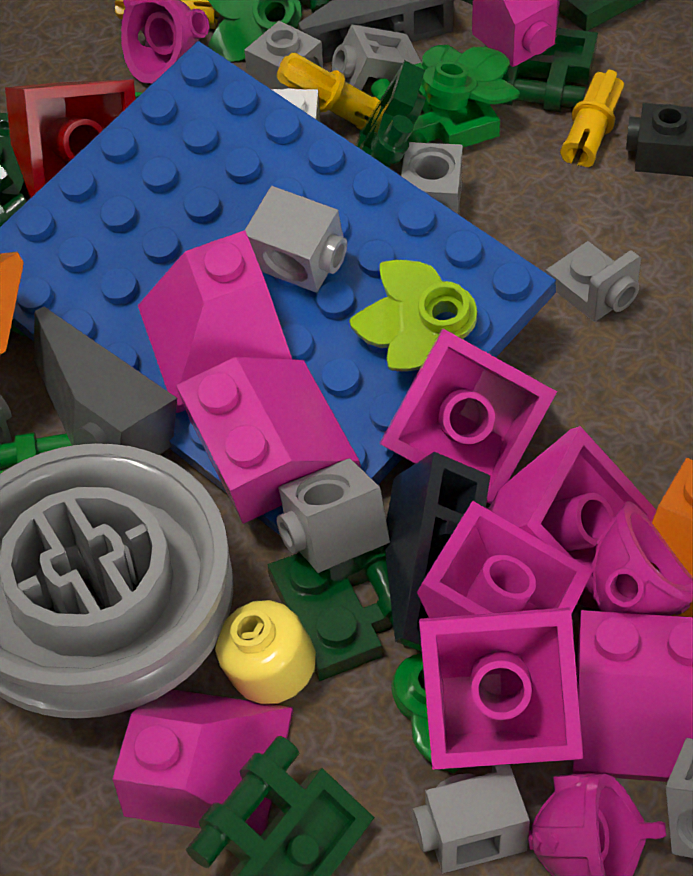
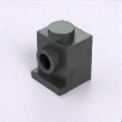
M642 103L641 117H629L626 150L637 151L636 172L693 177V107Z

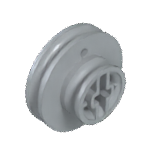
M95 443L57 448L25 459L0 474V697L18 707L42 715L61 718H91L117 714L137 708L159 698L187 679L203 663L215 647L222 627L229 617L233 597V573L225 525L219 509L203 485L185 469L163 456L147 450L117 444ZM84 581L89 582L104 609L100 610Z

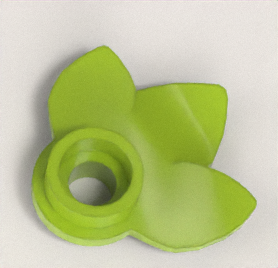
M390 260L380 263L381 281L387 297L364 308L349 320L351 329L367 344L379 348H388L387 362L389 370L414 371L421 368L442 329L461 339H464L472 332L477 322V307L474 298L468 291L456 283L442 281L431 265L410 260ZM443 312H451L456 315L448 320L435 319L437 315Z

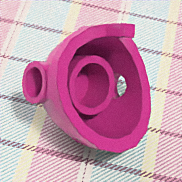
M123 0L125 10L121 26V44L124 59L131 74L142 83H154L200 38H204L209 32V20L205 12L201 9L191 10L181 0ZM140 30L145 36V46L141 45L138 40Z
M626 501L609 523L603 535L601 534L596 542V554L591 566L593 570L591 574L593 578V599L601 612L671 616L673 614L677 616L684 613L690 607L689 604L693 602V577L682 565L645 513L634 503ZM650 562L656 564L660 572Z
M594 773L553 776L555 792L538 812L532 829L529 830L528 843L530 850L533 849L535 855L552 876H633L646 839L666 837V825L662 821L645 822L624 787L613 776L605 773L596 775Z

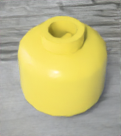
M253 601L237 608L226 619L216 643L215 651L220 667L233 686L246 699L259 704H278L296 696L308 684L315 670L316 651L310 636L298 616L286 605L275 601Z

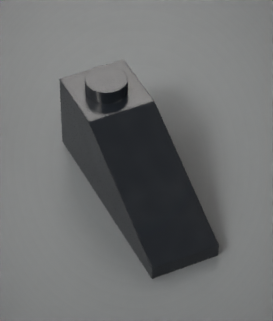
M437 452L431 453L394 477L386 519L390 543L385 544L384 547L395 642L421 652L419 620L429 617L417 591L472 501L486 508L491 477L489 474Z

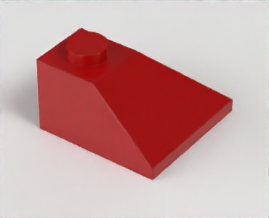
M134 79L60 82L5 87L11 145L30 198L136 100Z

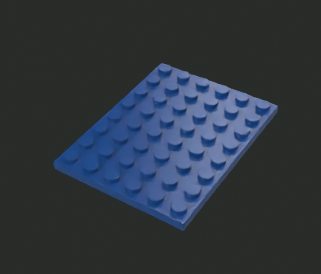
M197 41L0 227V253L18 252L24 262L12 325L34 341L35 311L46 307L167 391L138 304L180 256L187 250L244 231L271 186L337 209L343 237L347 239V250L340 268L334 274H327L317 293L264 272L262 274L292 360H304L358 457L361 465L360 468L379 485L404 458L379 443L419 370H389L387 362L388 348H379L367 344L351 329L349 322L351 317L378 300L387 297L381 281L380 263L390 260L422 262L431 265L442 281L456 283L468 291L476 303L477 322L472 332L463 340L494 357H497L553 297L556 293V279L200 41ZM443 312L437 315L435 319L448 320L456 315L451 312ZM186 410L176 413L174 437L170 440L172 447L169 449L227 494L190 422ZM282 505L257 517L280 535L277 516L284 514Z

